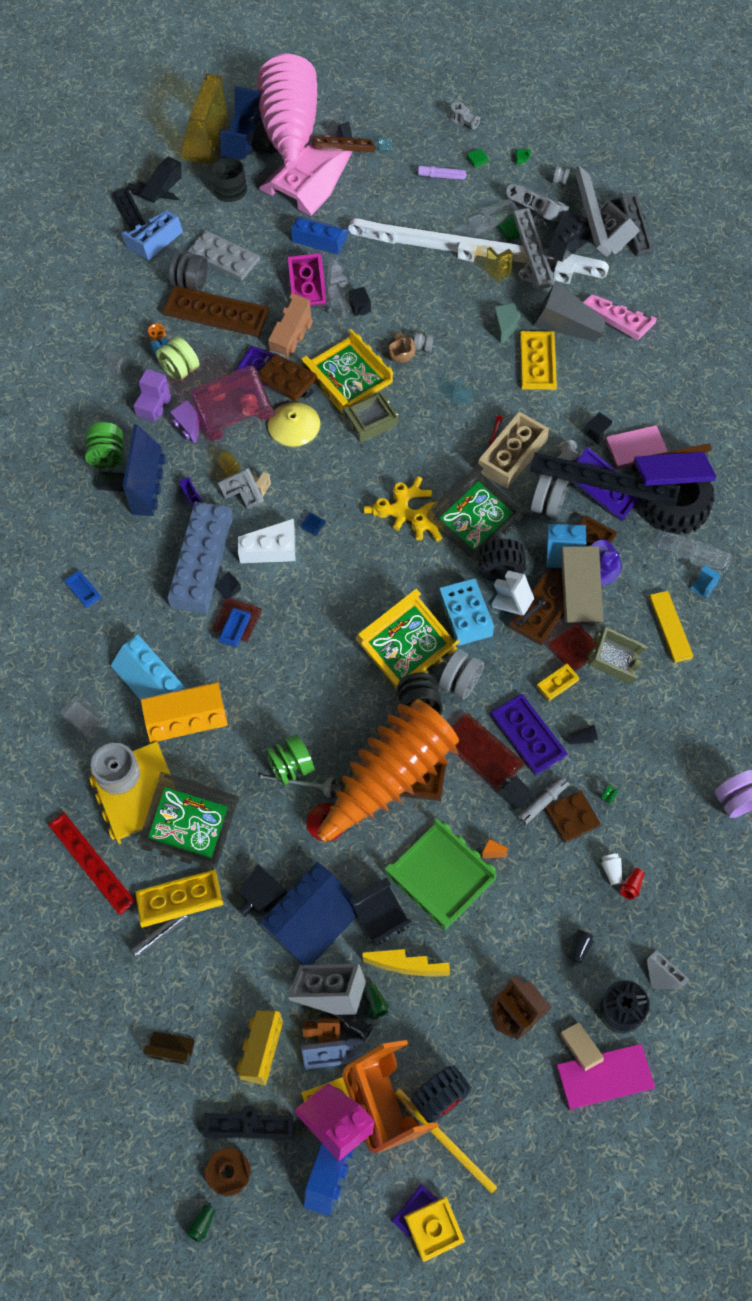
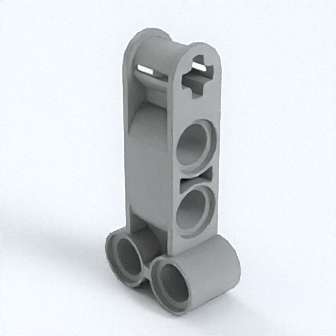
M510 184L506 191L510 199L542 214V217L551 221L560 222L565 210L568 211L569 209L568 205L554 201L523 185Z

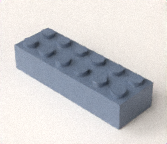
M200 502L194 503L168 595L171 608L208 613L233 521L231 507Z

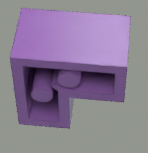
M146 369L139 381L142 393L134 404L136 416L155 422L158 417H161L165 404L170 402L171 394L166 375Z

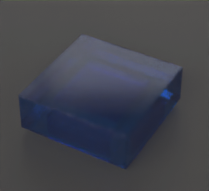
M310 513L300 527L306 532L317 536L326 524V520Z

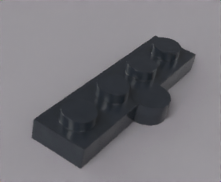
M251 1105L243 1107L240 1114L204 1113L203 1137L293 1140L294 1116L258 1115L256 1108Z

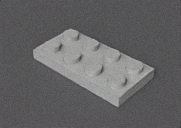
M206 230L187 251V253L191 254V257L193 254L207 257L209 266L240 281L247 276L260 260V255Z

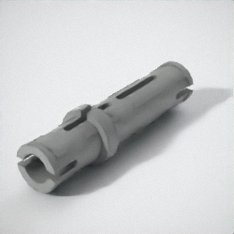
M560 776L559 779L550 787H546L544 792L517 816L518 819H523L521 822L527 825L551 801L558 799L557 796L569 786V782L565 783L566 779Z

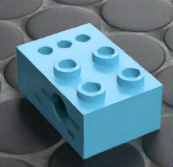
M476 578L439 588V600L455 642L458 639L460 641L457 646L493 636L494 625Z

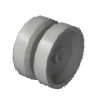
M541 475L533 497L531 511L540 514L544 511L547 504V516L556 519L566 496L568 480L557 478L552 487L553 477Z
M460 649L457 650L446 665L439 686L447 691L454 689V695L465 700L477 684L484 668V662L475 657L469 660V654Z
M122 743L103 745L92 757L90 765L92 774L102 790L109 794L119 795L126 793L138 782L140 776L139 764L134 753Z

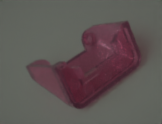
M253 366L242 368L194 388L190 393L210 442L222 438L225 433L224 427L256 415L260 420H268L275 416L258 372Z

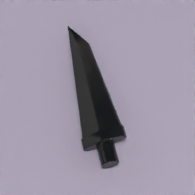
M140 181L136 185L128 183L127 188L134 191V195L141 196L140 194L146 184ZM169 191L160 197L163 199L180 200L174 193Z

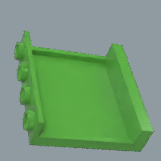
M436 818L434 825L393 865L390 863L385 868V875L445 931L496 880L497 873L490 863H485L481 859L480 854L475 849H470L465 845L466 842L461 836H455L450 831L451 828L444 821L440 822Z

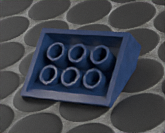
M134 424L123 488L132 515L154 516V511L158 510L157 494L160 495L161 484L159 482L160 479H163L162 464L165 465L166 454H163L162 447L137 424Z
M317 861L260 921L262 929L302 965H313L357 917V914L349 901L353 895L331 872Z

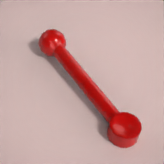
M500 415L496 416L494 431L491 439L488 440L489 445L495 441L499 423L503 420V417Z

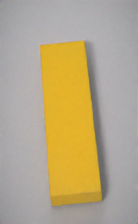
M664 591L651 594L649 599L674 663L692 659L693 653L669 592Z

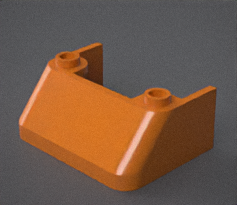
M407 1040L384 1043L348 1064L343 1070V1079L349 1097L357 1102L375 1121L373 1133L365 1139L366 1146L372 1153L382 1152L417 1139L439 1127L437 1122L420 1126L419 1121L414 1116L403 1118L397 1098L394 1096L395 1093L389 1076L397 1069V1060L394 1052L408 1045Z

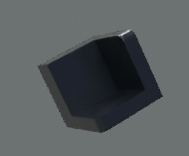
M599 412L586 424L584 435L599 444L603 440L604 432L612 425L613 421Z

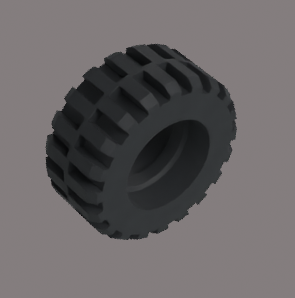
M711 481L671 484L679 486V491L686 493L692 499L693 504L673 506L642 498V512L644 516H648L647 521L650 524L655 523L654 527L658 530L662 528L665 529V533L673 531L674 534L678 535L682 531L685 534L691 533L692 528L696 531L707 521L715 499L714 487L710 484Z

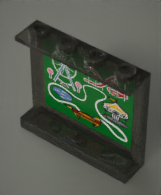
M477 464L429 509L426 516L474 561L478 558L477 551L479 547H482L481 545L489 541L501 539L499 536L502 534L506 535L513 528L511 525L514 522L519 523L525 516L523 512L526 509L525 506L520 509L481 473L483 467L480 464Z
M161 772L137 844H140V849L145 851L159 850L161 851L160 855L172 858L173 855L181 857L180 861L187 864H192V861L200 863V868L211 871L212 867H217L239 796Z

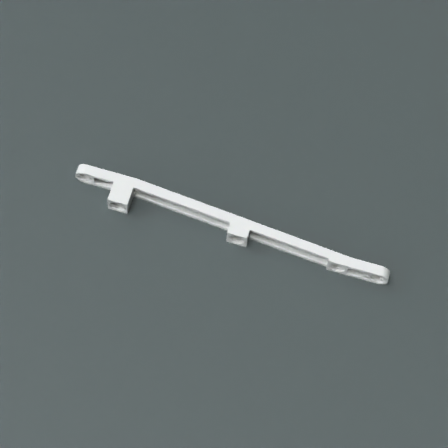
M358 218L352 219L348 227L349 232L353 235L392 244L396 242L458 252V259L474 262L476 255L525 263L528 259L523 245L386 225ZM544 249L549 266L555 268L554 281L570 284L573 272L598 278H604L607 275L609 266L604 261L572 254L561 262L547 256L549 249Z

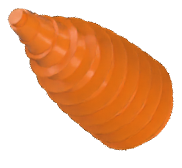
M416 699L409 707L399 704L397 711L400 717L388 715L389 728L377 727L380 739L368 738L370 751L358 750L361 763L350 762L349 765L353 774L351 777L342 776L345 787L343 791H336L338 799L334 806H330L331 811L318 828L319 832L316 835L324 843L327 840H332L343 831L345 832L351 826L359 825V821L367 817L375 820L373 813L380 809L389 813L387 807L389 802L395 801L402 804L400 794L408 792L415 795L411 785L418 782L426 786L423 775L428 772L437 776L434 768L435 764L439 762L448 766L445 758L448 752L458 755L455 746L459 742L457 734L432 707L419 699Z

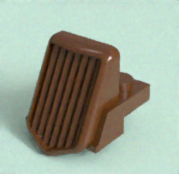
M518 976L509 980L505 989L496 995L490 1005L493 1010L492 1015L496 1030L509 1037L516 1038V1040L531 1030L535 1023L548 1014L551 1009L550 1004L536 987L529 981L523 983Z

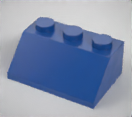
M297 217L291 228L292 242L339 254L349 230L309 218Z

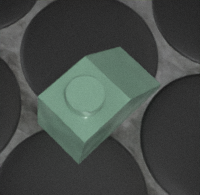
M515 304L495 306L494 319L500 343H504L517 328L518 321H520V311L516 310Z

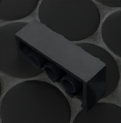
M565 210L553 235L547 256L563 262L587 243L591 235L588 218L579 217Z

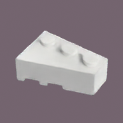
M294 519L239 536L238 555L240 563L295 561Z

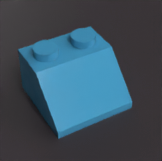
M548 524L546 534V568H562L561 547L586 546V525Z

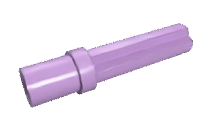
M419 166L418 176L465 179L466 171L435 166Z

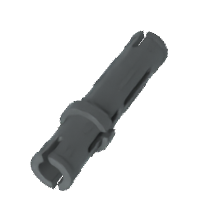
M187 916L163 922L151 933H146L144 938L130 947V951L138 959L150 948L154 949L159 941L187 921Z

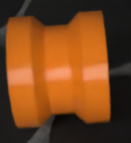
M155 323L148 328L150 341H158L166 336L165 328L162 324Z

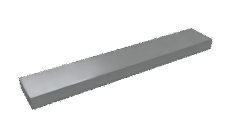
M530 209L513 211V217L538 289L552 287L555 281Z

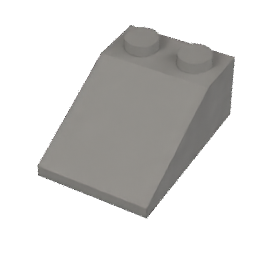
M607 199L599 207L610 249L616 255L640 230L625 213Z
M359 964L300 965L288 998L290 1001L335 1015L356 1014L366 980Z

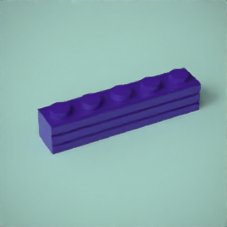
M189 477L179 481L192 508L195 502L203 503Z

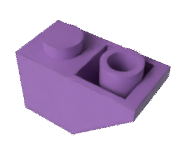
M186 400L170 412L173 417L171 421L177 429L179 427L182 429L181 433L186 440L190 439L195 443L197 442L201 419L197 410Z

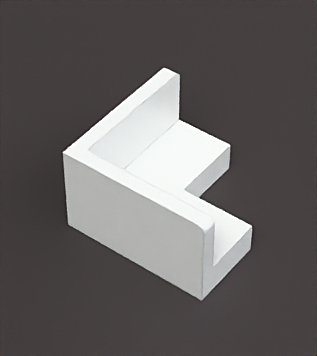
M508 571L505 575L506 581L501 579L495 581L494 586L498 594L491 605L493 608L524 616L534 600L525 574Z

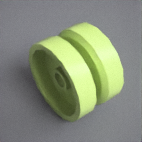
M173 337L168 341L167 345H163L156 350V357L164 371L178 382L186 378L188 372L195 371L200 365L193 349L181 337Z

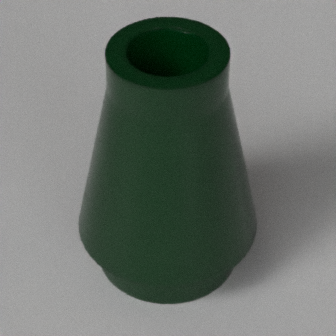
M376 984L368 985L364 988L368 1013L374 1019L381 1018L389 1012V1005L377 989Z
M204 1204L197 1215L187 1224L185 1234L192 1240L201 1243L202 1239H206L216 1211Z

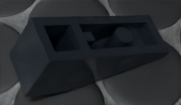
M169 156L164 159L141 192V197L155 203L181 179L182 163Z

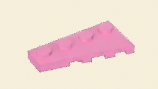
M595 295L589 296L583 302L604 318L606 323L637 341L657 320L653 316L651 318L645 317L639 311H636V313L631 312L623 305H612V301Z

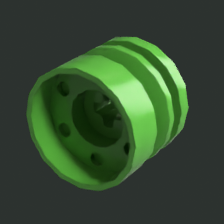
M107 422L90 425L85 432L86 462L96 468H113L120 465L123 461L122 429L115 424Z
M297 734L284 739L286 748L284 750L278 743L274 744L276 754L271 747L265 749L269 766L283 786L289 784L287 774L292 781H295V770L301 776H305L315 770L311 757Z

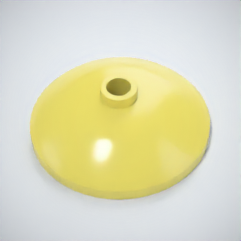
M290 402L277 407L268 419L270 436L279 444L290 447L307 444L316 437L320 429V419L317 412L309 405L299 402Z

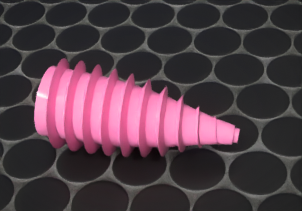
M284 53L272 57L261 67L257 76V91H260L259 108L267 136L282 156L285 166L292 169L297 165L300 152L308 143L313 132L317 107V76L315 68L307 59L294 54Z

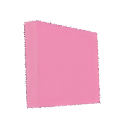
M657 425L608 436L605 440L617 469L631 466L634 463L635 456H648L668 452Z

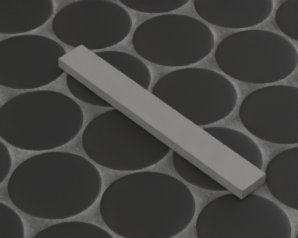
M578 165L575 168V174L594 244L598 251L608 257L612 252L590 174Z

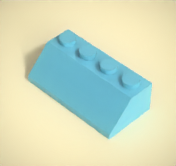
M139 635L121 647L111 664L114 671L140 701L142 698L185 689L184 685Z

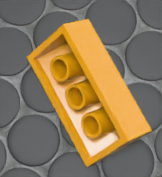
M218 682L141 699L150 743L228 726Z

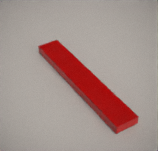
M65 812L48 824L119 916L136 903Z

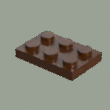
M275 354L255 375L257 382L295 402L317 379L315 373L278 354Z

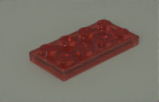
M468 713L464 714L452 726V729L459 738V742L455 745L458 751L457 756L497 792L502 788L500 786L502 781L507 777L511 779L525 766V762Z

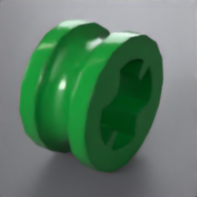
M611 784L607 787L601 798L603 801L607 800L608 804L612 803L619 791L618 788L614 789Z

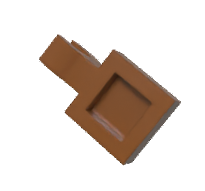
M318 1018V1024L313 1021H304L303 1037L318 1036V1042L340 1041V1018Z

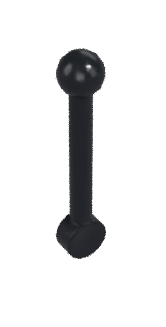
M544 599L539 600V604L523 619H520L517 625L521 627L541 606L546 605V601Z

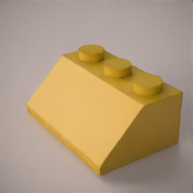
M256 1011L255 1017H251L249 1022L250 1036L245 1038L243 1044L245 1054L243 1060H239L236 1070L241 1080L266 1086L283 1024L280 1012Z

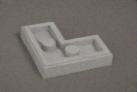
M249 468L218 482L225 499L240 493L247 509L264 502Z

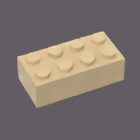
M519 411L480 457L478 472L508 489L533 459L534 453H538L547 442L549 428Z

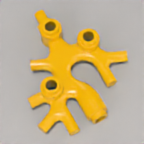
M417 476L409 488L401 482L394 485L393 498L396 501L395 503L389 504L388 500L380 498L373 506H364V514L373 513V516L385 518L388 515L394 516L396 521L393 529L397 531L400 530L405 521H412V529L416 532V540H423V532L429 530L435 541L438 542L442 540L438 529L449 527L442 520L431 521L428 517L431 515L442 516L450 508V503L436 501L427 503L418 510L410 509L408 507L410 499L415 497H432V490H421L419 488L423 479Z

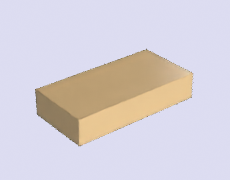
M580 1022L561 1032L562 1039L584 1071L603 1062V1055Z

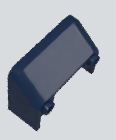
M235 86V113L229 131L221 130L220 132L221 158L231 157L242 160L251 154V142L258 120L261 121L259 108L260 91Z

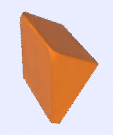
M489 839L482 852V858L506 857L508 848Z

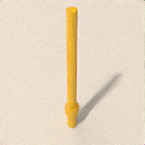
M399 1088L394 1096L406 1107L405 1110L411 1116L414 1115L423 1125L431 1124L426 1122L411 1099ZM439 1127L430 1131L491 1194L497 1189V1186Z

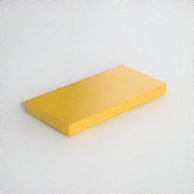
M520 331L521 389L556 390L554 331Z
M216 869L135 891L142 928L224 905Z

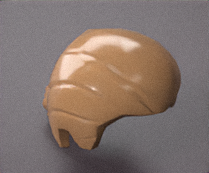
M396 333L394 335L395 342L389 345V355L397 363H407L415 355V344L411 337L403 338L402 333Z

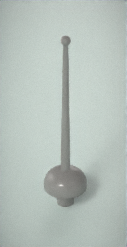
M262 774L259 776L260 778L280 781L276 777L263 776ZM334 778L327 779L324 784L288 779L289 783L323 789L324 795L328 798H332L333 793H336V791H342V786L335 785Z

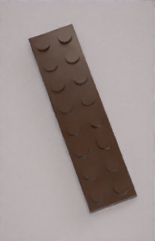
M586 515L579 524L586 525V546H590L598 540H606L612 544L617 537L618 532ZM548 568L532 591L534 600L525 615L516 614L509 624L510 629L540 646L543 645L565 613L562 568ZM544 599L546 605L541 606L519 627L517 625L518 621L539 604V600Z

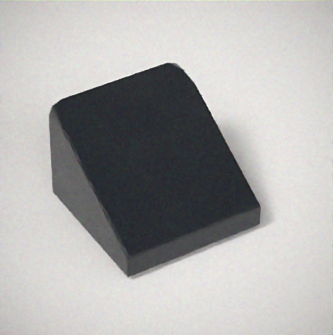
M349 122L339 124L336 137L353 138Z
M227 572L215 588L228 600L241 590V585L230 572Z

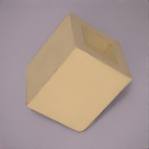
M265 472L261 474L260 478L252 475L262 497L271 484L270 474Z

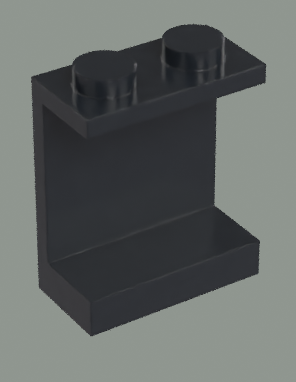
M387 877L349 899L373 944L379 942L381 945L391 939L390 934L395 931L398 934L409 929L407 924L412 922L410 918L407 919L390 888L391 883Z

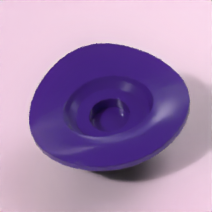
M598 540L590 546H599L601 586L612 583L619 576L621 560L618 551L615 550L611 543L606 540Z

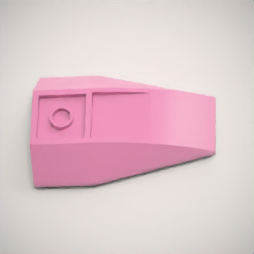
M311 143L300 152L297 165L294 168L289 169L283 163L268 177L259 189L271 196L278 190L297 200L298 210L312 216L331 195L353 151L314 149Z

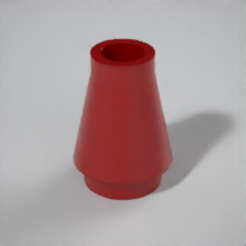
M634 868L630 875L622 882L620 894L623 897L634 900L635 897L639 896L642 880L645 875L644 871Z

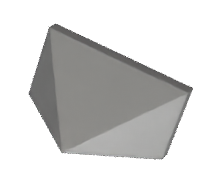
M657 950L647 959L650 983L654 989H681L690 980Z

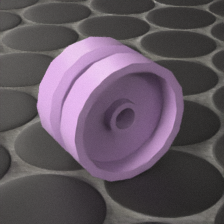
M752 770L742 772L728 779L714 792L719 802L726 803L724 810L729 818H736L752 811Z

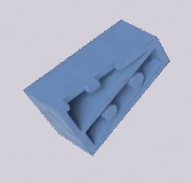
M165 211L149 219V223L143 226L138 224L135 226V230L128 233L124 231L121 234L129 250L150 260L179 236L183 230L178 216Z

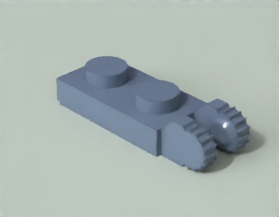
M358 1038L349 1039L346 1042L344 1040L302 1045L304 1069L347 1065L365 1055L363 1051H351L347 1054L348 1050L362 1048L363 1041Z

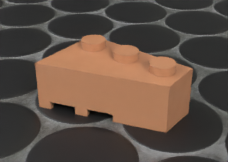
M293 293L289 297L291 299L289 307H284L283 313L285 315L281 323L277 322L268 340L270 350L285 354L287 358L291 353L295 352L297 343L303 340L307 328L310 329L313 323L310 300Z

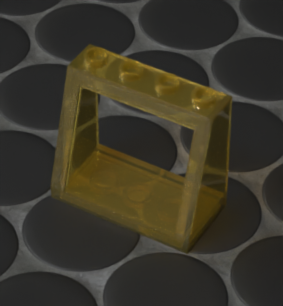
M206 74L188 121L181 160L212 165L221 140L220 132L225 130L228 121L223 81L220 75Z

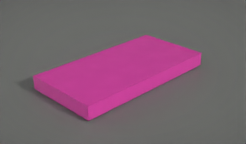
M642 1044L602 1053L604 1057L603 1062L587 1071L583 1070L577 1060L558 1064L557 1069L569 1110L655 1089Z

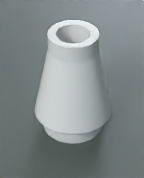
M618 854L603 856L601 864L610 881V885L622 884L621 858H619Z

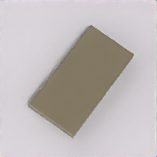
M599 546L561 547L565 623L603 622Z

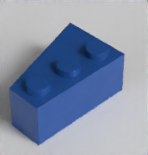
M321 1143L306 1187L304 1208L327 1216L331 1215L334 1201L338 1200L342 1186H339L341 1178L345 1179L348 1171L347 1158H352L354 1149L338 1161Z

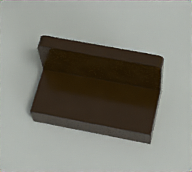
M154 1031L150 1045L145 1046L144 1054L147 1058L189 1066L195 1040Z

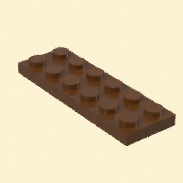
M174 286L163 310L165 316L255 337L260 336L270 313L269 307L178 286Z

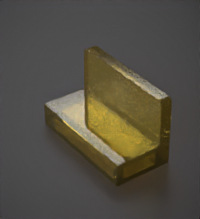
M491 247L487 248L486 271L497 282L511 275L513 252L507 249L497 254Z

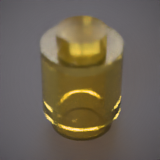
M223 451L218 455L216 462L225 475L231 477L241 472L240 464L232 452Z

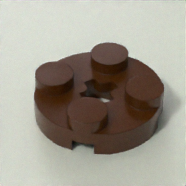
M223 1148L216 1151L205 1168V1178L208 1186L218 1195L225 1197L234 1196L242 1192L248 1185L251 1176V1167L248 1159L240 1151L233 1148ZM226 1166L234 1169V1173L231 1174L229 1179L227 1176H222Z

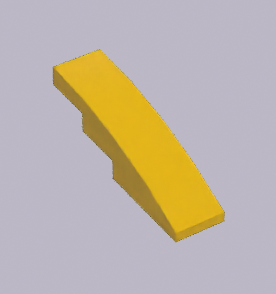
M405 949L362 953L363 962L384 970L418 976H450L449 963L428 964L427 956L406 958Z

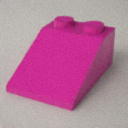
M321 253L288 257L291 292L309 299L310 305L326 304Z
M329 1083L294 1110L297 1116L338 1161L373 1133L375 1121L357 1102Z

